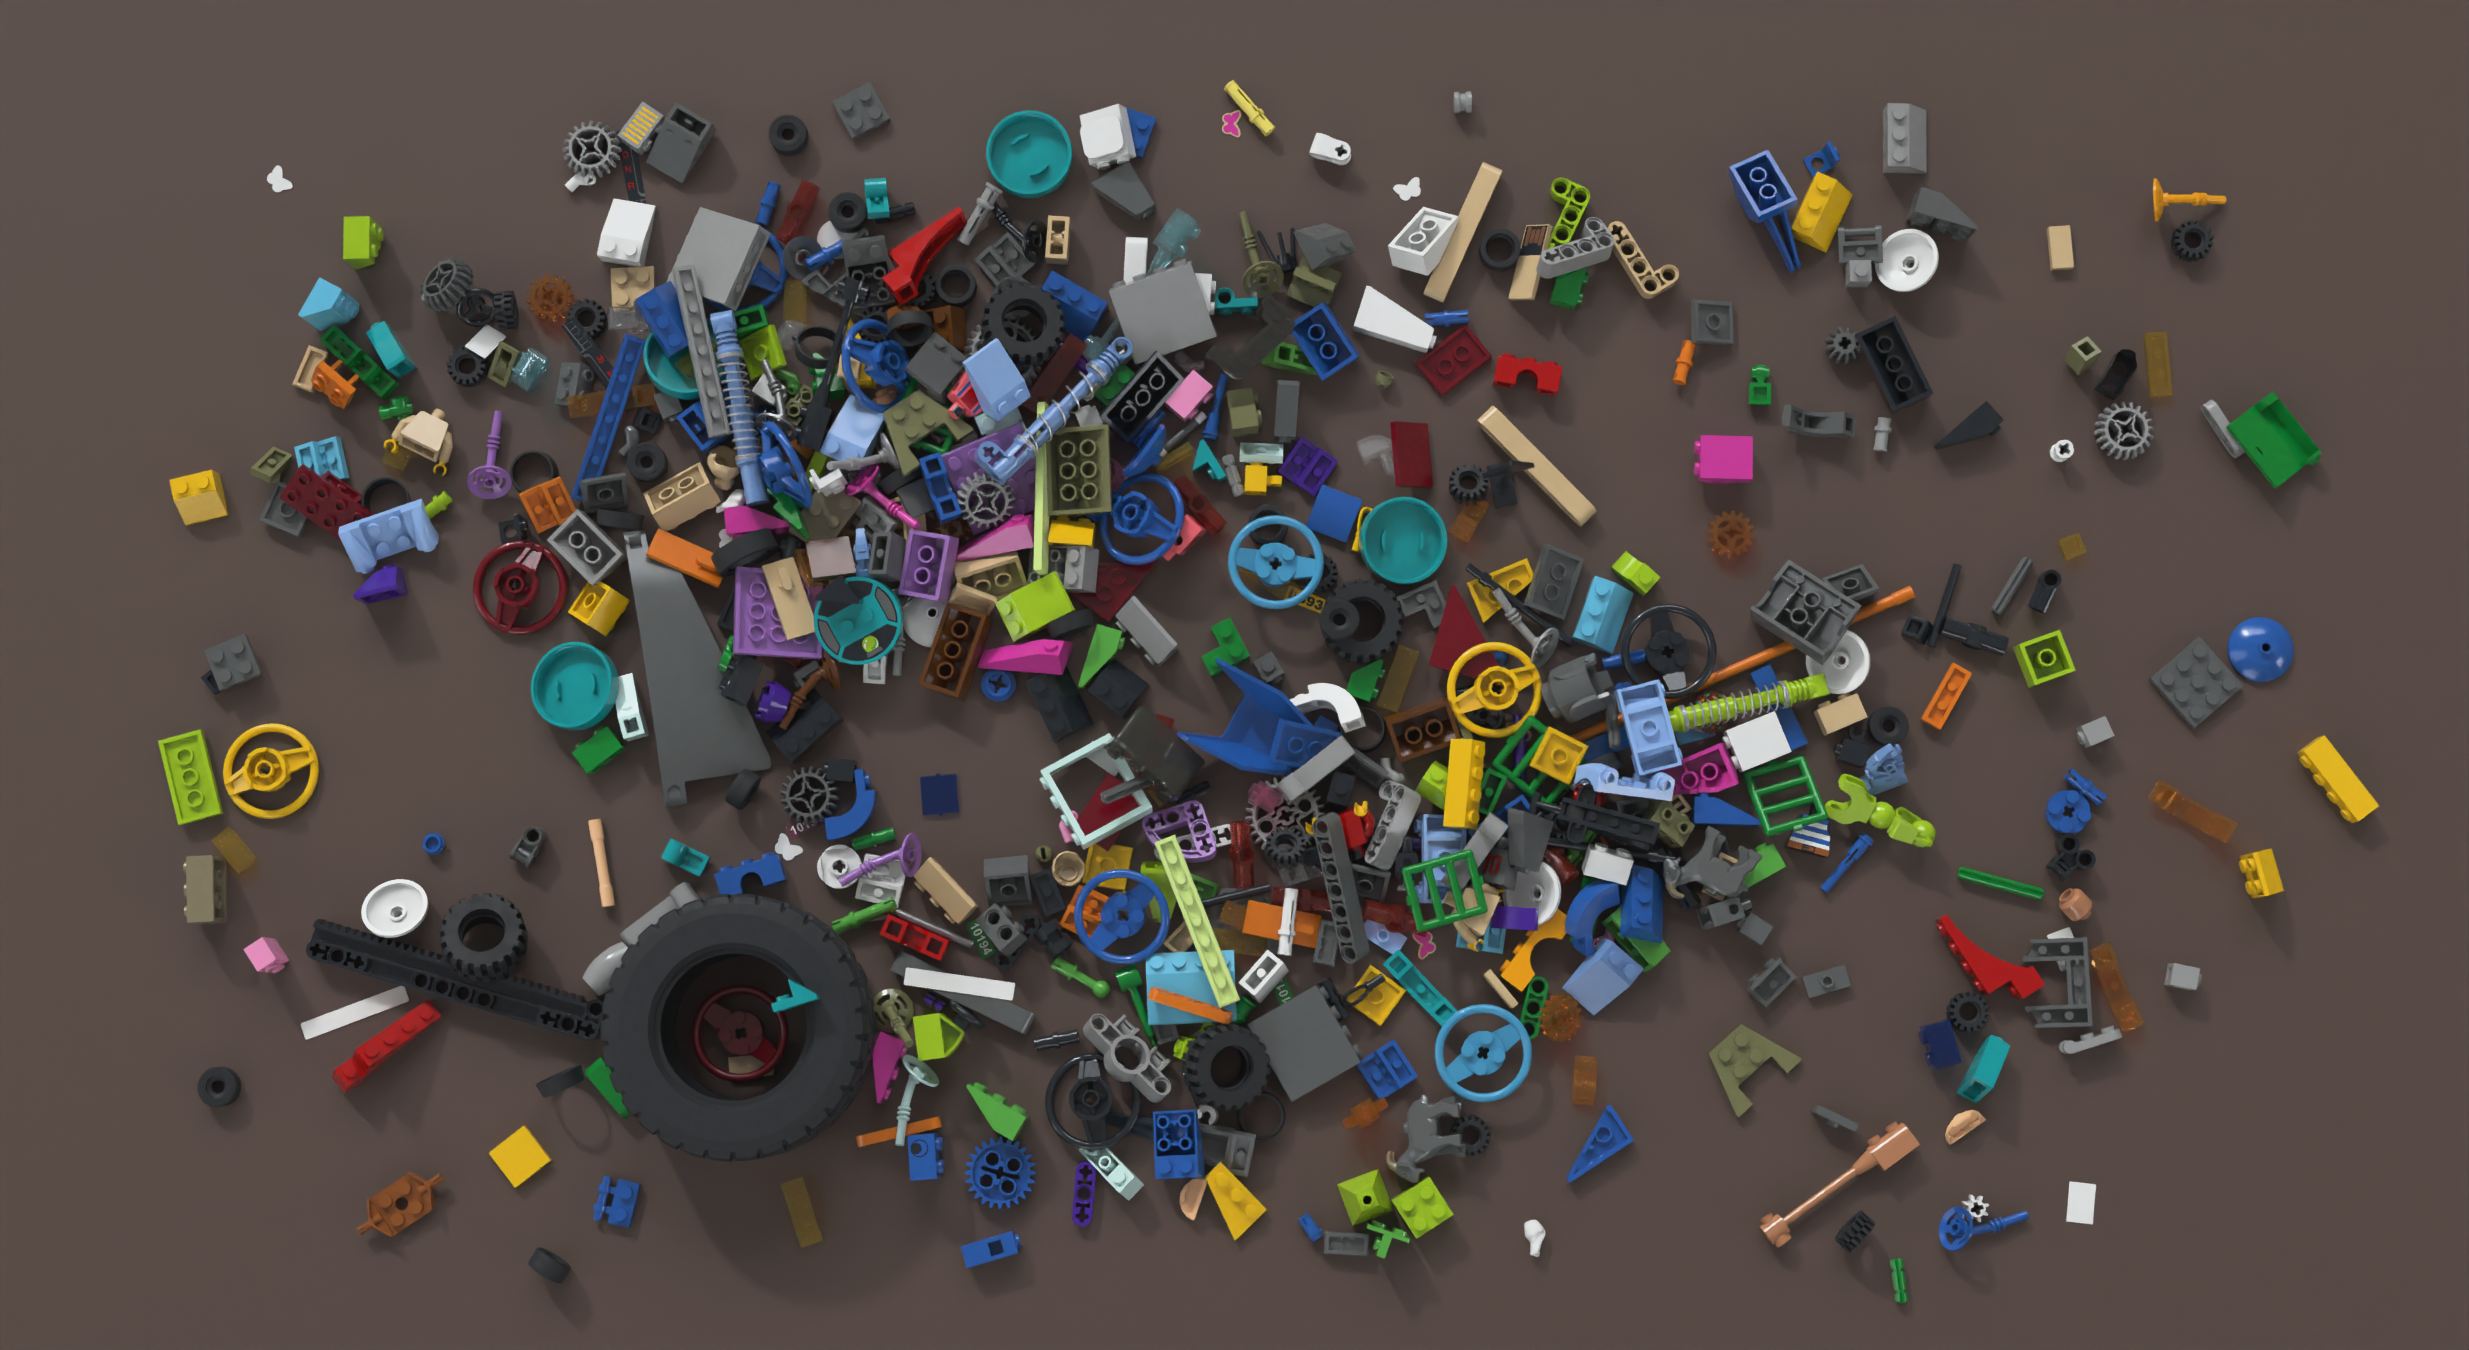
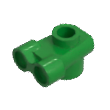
M406 395L391 398L392 405L379 406L381 420L391 419L392 417L402 420L414 413L412 402H409Z

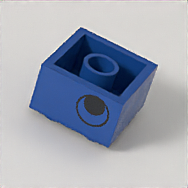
M938 1133L908 1135L910 1181L940 1178L941 1173L945 1172L944 1159H940V1151L943 1150V1138L939 1137Z

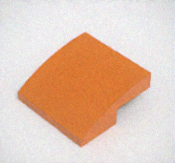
M561 477L554 478L518 494L537 534L557 524H563L576 510Z
M1081 883L1078 885L1060 922L1062 927L1076 934L1078 933L1074 922V909L1078 895L1085 886ZM1095 890L1090 892L1083 908V923L1089 938L1101 923L1100 915L1102 908L1109 899V897Z

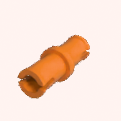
M1683 340L1680 356L1676 359L1677 367L1672 382L1678 385H1686L1689 368L1693 366L1692 357L1697 344L1691 343L1690 340Z

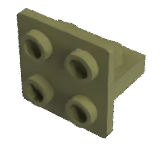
M1303 257L1293 273V280L1287 291V297L1313 308L1322 302H1326L1329 305L1342 273L1329 267L1312 270L1306 257Z

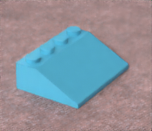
M1221 950L1235 985L1234 950ZM1197 951L1154 953L1146 959L1148 1025L1217 1022L1148 998L1151 987H1158L1219 1007ZM1236 1002L1222 1007L1233 1013L1231 1022H1237Z

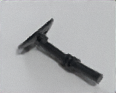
M995 201L992 211L996 215L995 219L998 220L1000 226L1009 231L1022 243L1024 256L1029 262H1040L1046 253L1047 226L1041 220H1032L1027 225L1024 233H1022L1011 223L1012 219L1009 218L1007 212L1002 210ZM1031 226H1037L1035 230H1030ZM1029 251H1030V252H1033V251H1034V252L1036 253V255L1033 256V257H1030V256H1029Z

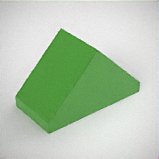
M1191 874L1201 900L1216 895L1219 884Z

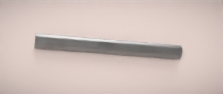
M899 908L897 911L890 913V915L969 949L973 946V940Z

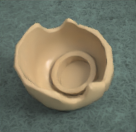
M1065 851L1058 854L1054 859L1052 874L1055 880L1062 886L1072 887L1078 884L1084 877L1085 864L1077 853Z

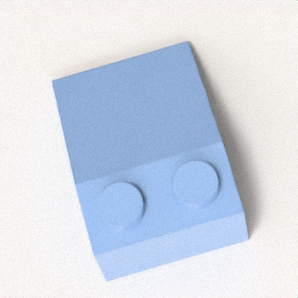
M995 338L962 362L982 411L996 421L1002 419L1031 397L1025 380L999 339Z
M850 394L828 431L820 453L838 461L851 457L864 458L871 456L885 424L883 413L874 412L866 408L854 395ZM867 466L861 467L859 470L864 471Z

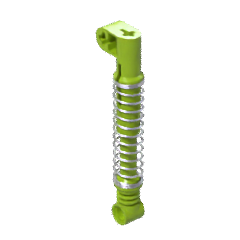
M1816 674L1793 682H1787L1786 680L1778 681L1777 687L1774 683L1771 684L1772 690H1768L1767 686L1764 685L1763 692H1760L1759 688L1755 687V694H1752L1750 689H1747V696H1743L1742 691H1739V698H1735V695L1731 692L1729 697L1725 695L1720 699L1714 697L1712 701L1706 699L1705 703L1698 701L1697 705H1693L1690 702L1689 707H1685L1683 704L1678 705L1672 711H1668L1673 732L1686 733L1689 729L1694 731L1696 727L1702 729L1705 724L1708 727L1712 723L1719 725L1721 721L1727 723L1729 719L1735 721L1737 716L1741 719L1745 717V714L1752 717L1753 713L1760 715L1762 710L1768 713L1770 708L1776 711L1778 706L1784 709L1792 707L1793 703L1830 695L1825 674ZM1777 704L1775 709L1771 705ZM1768 706V710L1765 711L1763 707ZM1760 708V712L1757 713L1755 709ZM1752 710L1751 715H1749L1747 711ZM1744 712L1743 717H1741L1738 713Z

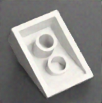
M613 199L601 233L597 256L601 261L632 267H644L656 206Z
M1422 207L1388 245L1392 266L1428 276L1440 263L1457 226L1459 217Z

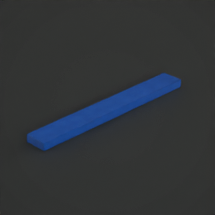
M629 334L624 335L571 495L573 499L583 501L579 480L602 477L646 340Z

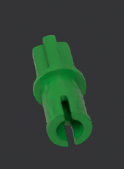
M891 827L877 832L871 831L870 834L853 838L852 845L854 850L857 851L872 846L876 848L879 844L893 840L896 841L894 828Z

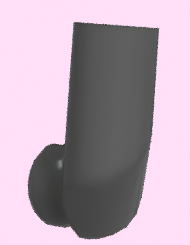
M633 426L625 428L626 444L619 450L626 459L630 450L637 444H640L639 431Z

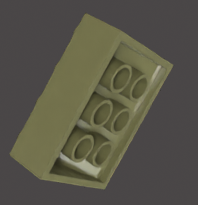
M1109 425L1059 428L1052 435V440L1046 442L1048 516L1054 518L1079 517L1112 512Z

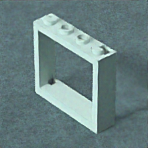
M1110 733L1040 770L1042 778L1039 780L1043 788L1050 790L1052 794L1050 800L1055 809L1060 808L1063 813L1060 817L1064 825L1071 827L1073 841L1077 846L1081 845L1083 850L1153 812L1149 800L1141 789L1132 793L1139 805L1138 808L1085 836L1052 779L1051 775L1103 747L1108 751L1124 781L1127 782L1134 779V774Z

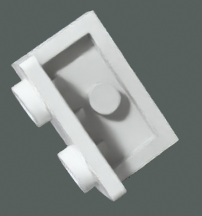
M839 468L821 479L814 469L809 471L812 475L809 480L818 493L822 492L825 497L831 493L837 494L843 491L845 485L848 484Z

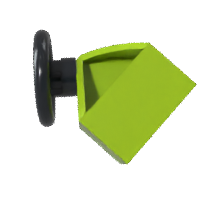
M954 1000L949 1003L951 1008L958 1013L953 1020L943 1013L913 1017L918 1061L950 1057L962 1042L965 1032L970 1027V1023L981 1030H984L986 1025Z

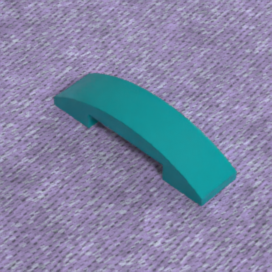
M1399 949L1383 963V966L1441 1026L1457 1012L1453 1005L1438 992Z

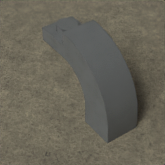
M1784 405L1782 426L1787 428V432L1822 438H1853L1855 434L1856 416L1847 412H1813L1794 405Z

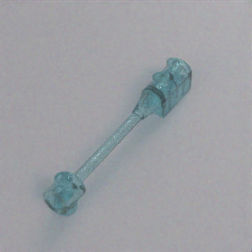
M1178 207L1153 241V244L1159 250L1146 276L1154 274L1153 270L1156 268L1166 267L1177 256L1180 258L1184 257L1189 249L1186 246L1190 238L1195 240L1201 232V229L1198 228L1200 223ZM1118 316L1101 339L1097 336L1089 335L1083 342L1081 349L1092 360L1098 359L1120 328L1121 324Z

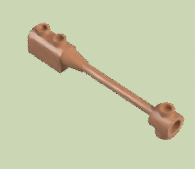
M1896 1121L1885 1128L1887 1134L1881 1138L1877 1134L1867 1141L1870 1146L1866 1148L1862 1156L1852 1165V1168L1784 1218H1781L1778 1214L1775 1216L1772 1213L1767 1214L1760 1220L1763 1224L1759 1228L1772 1245L1782 1246L1792 1238L1789 1234L1791 1232L1788 1227L1789 1224L1856 1175H1860L1876 1165L1880 1170L1885 1171L1918 1147L1920 1144L1904 1123L1899 1125Z

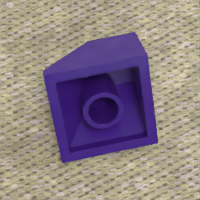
M395 565L383 566L382 570L376 571L353 594L354 599L366 605L408 595L403 569L395 567Z

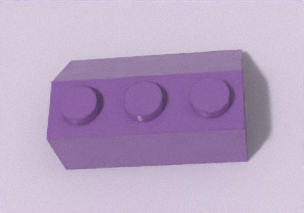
M910 529L898 594L948 603L959 538Z

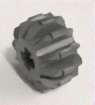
M1838 327L1837 333L1832 330L1829 333L1830 337L1825 339L1828 346L1824 349L1827 352L1831 351V354L1828 356L1830 359L1834 356L1837 357L1836 363L1843 359V362L1847 364L1849 359L1855 360L1857 358L1856 353L1861 352V348L1857 346L1859 342L1855 339L1857 332L1851 335L1850 327H1847L1845 332L1841 327ZM1841 341H1843V344H1847L1845 349H1843V346H1839Z

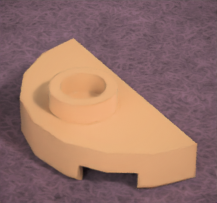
M1968 1110L1957 1114L1947 1127L1945 1133L1946 1141L1950 1145L1986 1119L1976 1110Z
M1205 1178L1192 1179L1185 1184L1180 1193L1179 1202L1181 1209L1186 1217L1195 1221L1207 1185Z

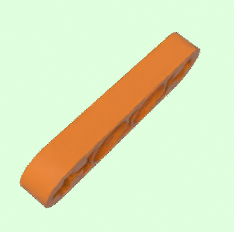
M1151 987L1148 998L1155 1002L1220 1023L1230 1024L1233 1017L1231 1011L1158 987Z
M940 1116L907 1124L905 1136L942 1127ZM897 1127L856 1136L857 1145L862 1147L895 1139Z

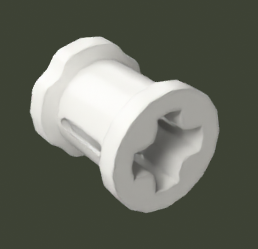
M2060 440L2050 449V456L2056 462H2063L2074 453L2073 444L2069 440ZM2061 447L2064 448L2063 455L2059 453Z

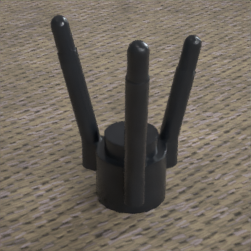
M1293 227L1290 229L1291 256L1289 253H1286L1281 232H1277L1281 254L1277 256L1278 260L1273 255L1263 234L1258 230L1257 234L1271 261L1277 263L1283 273L1294 271L1295 265H1297L1295 235L1293 233L1295 229Z

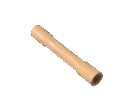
M601 819L589 820L590 837L593 842L599 878L602 907L614 906L615 900L608 871Z

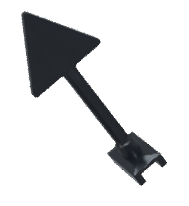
M1506 461L1487 465V472L1483 473L1482 477L1483 479L1489 478L1496 509L1518 503L1512 473L1534 468V463Z

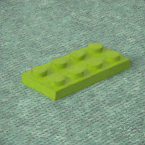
M199 729L159 740V748L178 825L223 814L203 730Z

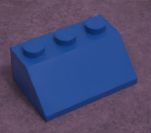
M1052 271L1041 291H1050L1053 294L1052 299H1058L1061 304L1059 309L1063 310L1065 315L1064 332L1088 344L1109 309L1108 302Z
M671 281L635 299L633 304L667 358L689 347L677 291Z
M1326 302L1320 303L1287 326L1322 381L1361 356Z
M1632 865L1627 884H1621L1620 935L1662 943L1663 880L1653 869Z

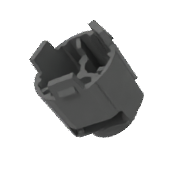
M1595 653L1587 656L1584 655L1549 671L1548 682L1541 685V691L1546 705L1555 719L1562 716L1567 722L1573 723L1607 709L1609 705L1615 703L1611 694L1604 691L1614 685L1608 670L1597 673L1593 666L1597 664Z

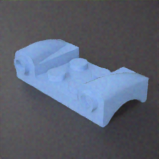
M422 499L339 527L338 532L356 572H362L363 574L374 570V566H376L379 559L417 547L418 551L430 552L436 548L439 542V534L428 517Z
M1660 680L1614 691L1619 713H1622L1631 747V758L1636 777L1682 765V753L1680 748L1677 747L1664 698L1666 695L1665 689Z
M1588 763L1577 766L1574 783L1591 784L1596 792L1672 801L1675 780L1662 771L1637 777L1636 773H1633V778L1622 777V779H1618L1619 773L1617 770L1602 763Z
M1419 815L1418 819L1414 820V832L1418 834V837H1422V862L1462 851L1466 846V829L1444 827V815ZM1445 865L1433 868L1441 903H1444L1443 900L1447 892L1451 891L1440 882L1446 874ZM1422 871V881H1419L1418 885L1415 886L1419 903H1432L1425 873Z

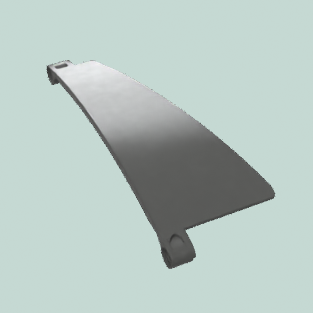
M645 530L624 532L623 542L628 560L642 645L664 806L666 808L686 805L685 782L740 774L744 769L752 772L768 770L771 767V759L747 706H741L721 696L722 690L718 689L723 677L728 678L730 670L726 669L723 672L717 669L722 653L681 571L645 556L649 549Z

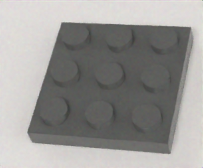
M2200 636L2149 678L2192 729L2243 687L2241 682Z

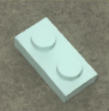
M1240 442L1239 462L1283 464L1284 444Z

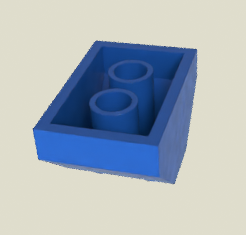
M1769 150L1730 166L1729 175L1737 199L1747 217L1757 223L1764 222L1789 272L1794 271V266L1796 269H1800L1801 263L1787 215V210L1797 206L1798 199ZM1773 216H1777L1787 249L1772 219Z

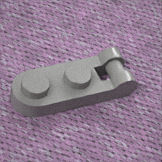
M2113 1025L2102 1028V1033L2094 1035L2093 1032L2080 1036L2081 1040L2075 1042L2071 1040L2061 1041L2058 1049L2061 1053L2072 1054L2119 1039L2122 1035L2120 1029H2115Z

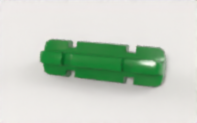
M1901 1258L1891 1259L1894 1290H1896V1293H1894L1895 1301L1904 1303L1908 1301V1293L1905 1292L1907 1286L1905 1272L1902 1271V1268H1904L1903 1260Z

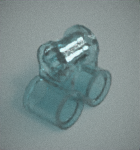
M533 347L526 353L522 351L521 359L511 369L513 373L510 378L513 384L528 393H531L536 388L540 375L547 371L551 363V358Z

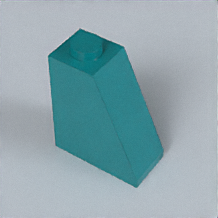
M385 321L374 323L370 330L366 332L386 369L398 379L417 368L390 325Z
M1990 1035L1982 1042L1956 1093L1975 1104L1994 1088L2011 1045L2004 1042L2000 1037Z

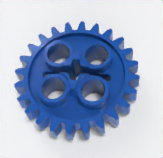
M1002 1136L999 1137L997 1143L993 1137L990 1138V1145L982 1141L983 1149L976 1146L977 1154H969L973 1162H966V1165L971 1167V1169L965 1171L964 1174L970 1175L971 1178L965 1182L972 1183L973 1185L969 1192L976 1190L977 1193L974 1198L983 1197L982 1205L987 1200L990 1201V1208L995 1203L998 1204L999 1209H1002L1003 1203H1006V1206L1010 1208L1012 1200L1018 1205V1197L1026 1199L1024 1191H1032L1028 1184L1036 1182L1030 1178L1031 1175L1037 1174V1171L1031 1170V1167L1036 1162H1029L1028 1160L1032 1157V1154H1024L1027 1149L1026 1146L1022 1149L1018 1148L1020 1141L1013 1145L1012 1140L1008 1139L1005 1143ZM991 1152L996 1153L999 1157L996 1165H991L987 1161V1156ZM1012 1158L1020 1162V1168L1017 1171H1012L1008 1166ZM982 1166L996 1170L1002 1166L1004 1167V1172L1019 1175L1020 1178L1014 1179L1009 1176H1002L999 1179L997 1173L982 1170ZM984 1174L990 1175L993 1179V1183L989 1187L984 1186L981 1182ZM1005 1180H1010L1014 1183V1190L1010 1193L1003 1190L1002 1185Z

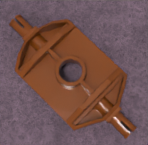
M407 1172L405 1176L373 1197L368 1198V1219L356 1228L357 1231H360L358 1233L362 1236L373 1228L392 1237L432 1211L435 1207L434 1187L445 1181L442 1174L438 1173L430 1180H426L413 1172ZM401 1197L408 1201V1207L405 1210H401L397 1206V1202Z

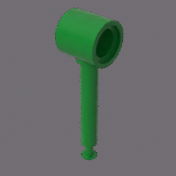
M1136 964L1115 971L1122 992L1129 990L1146 1037H1149L1151 1041L1150 1046L1154 1047L1157 1045L1153 1037L1155 1033L1152 1025H1148V1015L1137 988L1143 985Z

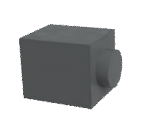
M664 392L653 395L663 420L666 423L670 422V424L679 422L676 417L684 412L680 399L669 396Z
M1748 913L1744 918L1739 919L1736 924L1739 927L1736 932L1758 946L1763 945L1773 929L1772 925L1753 913Z

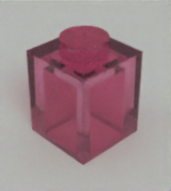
M1262 781L1258 785L1253 783L1247 792L1250 795L1248 801L1270 815L1282 798V794Z

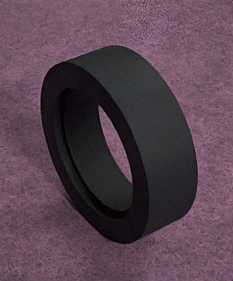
M764 528L747 533L725 544L713 553L711 559L719 575L727 577L735 575L736 567L752 568L765 561L777 552L779 546L771 530Z

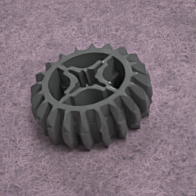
M452 256L445 258L443 262L439 261L437 266H433V269L427 272V277L423 278L424 283L421 284L419 293L421 299L430 309L440 313L444 310L448 311L451 307L455 308L458 302L461 303V297H466L465 292L471 290L470 286L473 284L472 279L474 277L472 274L473 270L458 257Z
M813 766L809 767V773H807L805 767H801L802 774H799L797 770H793L795 778L793 779L787 775L786 779L790 781L789 785L786 783L781 785L787 788V790L779 792L780 795L786 796V799L780 800V804H788L783 808V811L788 812L791 810L788 816L790 819L797 815V823H800L804 818V825H809L810 819H812L814 825L818 824L817 817L824 822V813L829 816L832 815V812L828 810L829 807L837 808V805L831 803L832 800H839L838 796L832 795V793L839 791L837 787L831 788L836 781H827V773L821 776L823 773L821 768L815 774ZM809 778L820 780L825 789H813ZM800 781H803L801 792L792 796L795 786ZM808 789L811 793H816L811 797L810 802H808V799L802 798L808 794ZM826 795L825 803L816 811L817 800ZM805 802L809 813L798 811L793 803Z

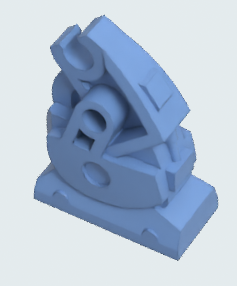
M865 528L856 529L854 545L856 577L873 578L868 575L872 543H867Z
M1887 744L1874 753L1866 762L1865 775L1859 777V779L1865 782L1868 792L1872 796L1908 782L1904 773L1905 764L1899 744H1896L1894 748L1891 744Z

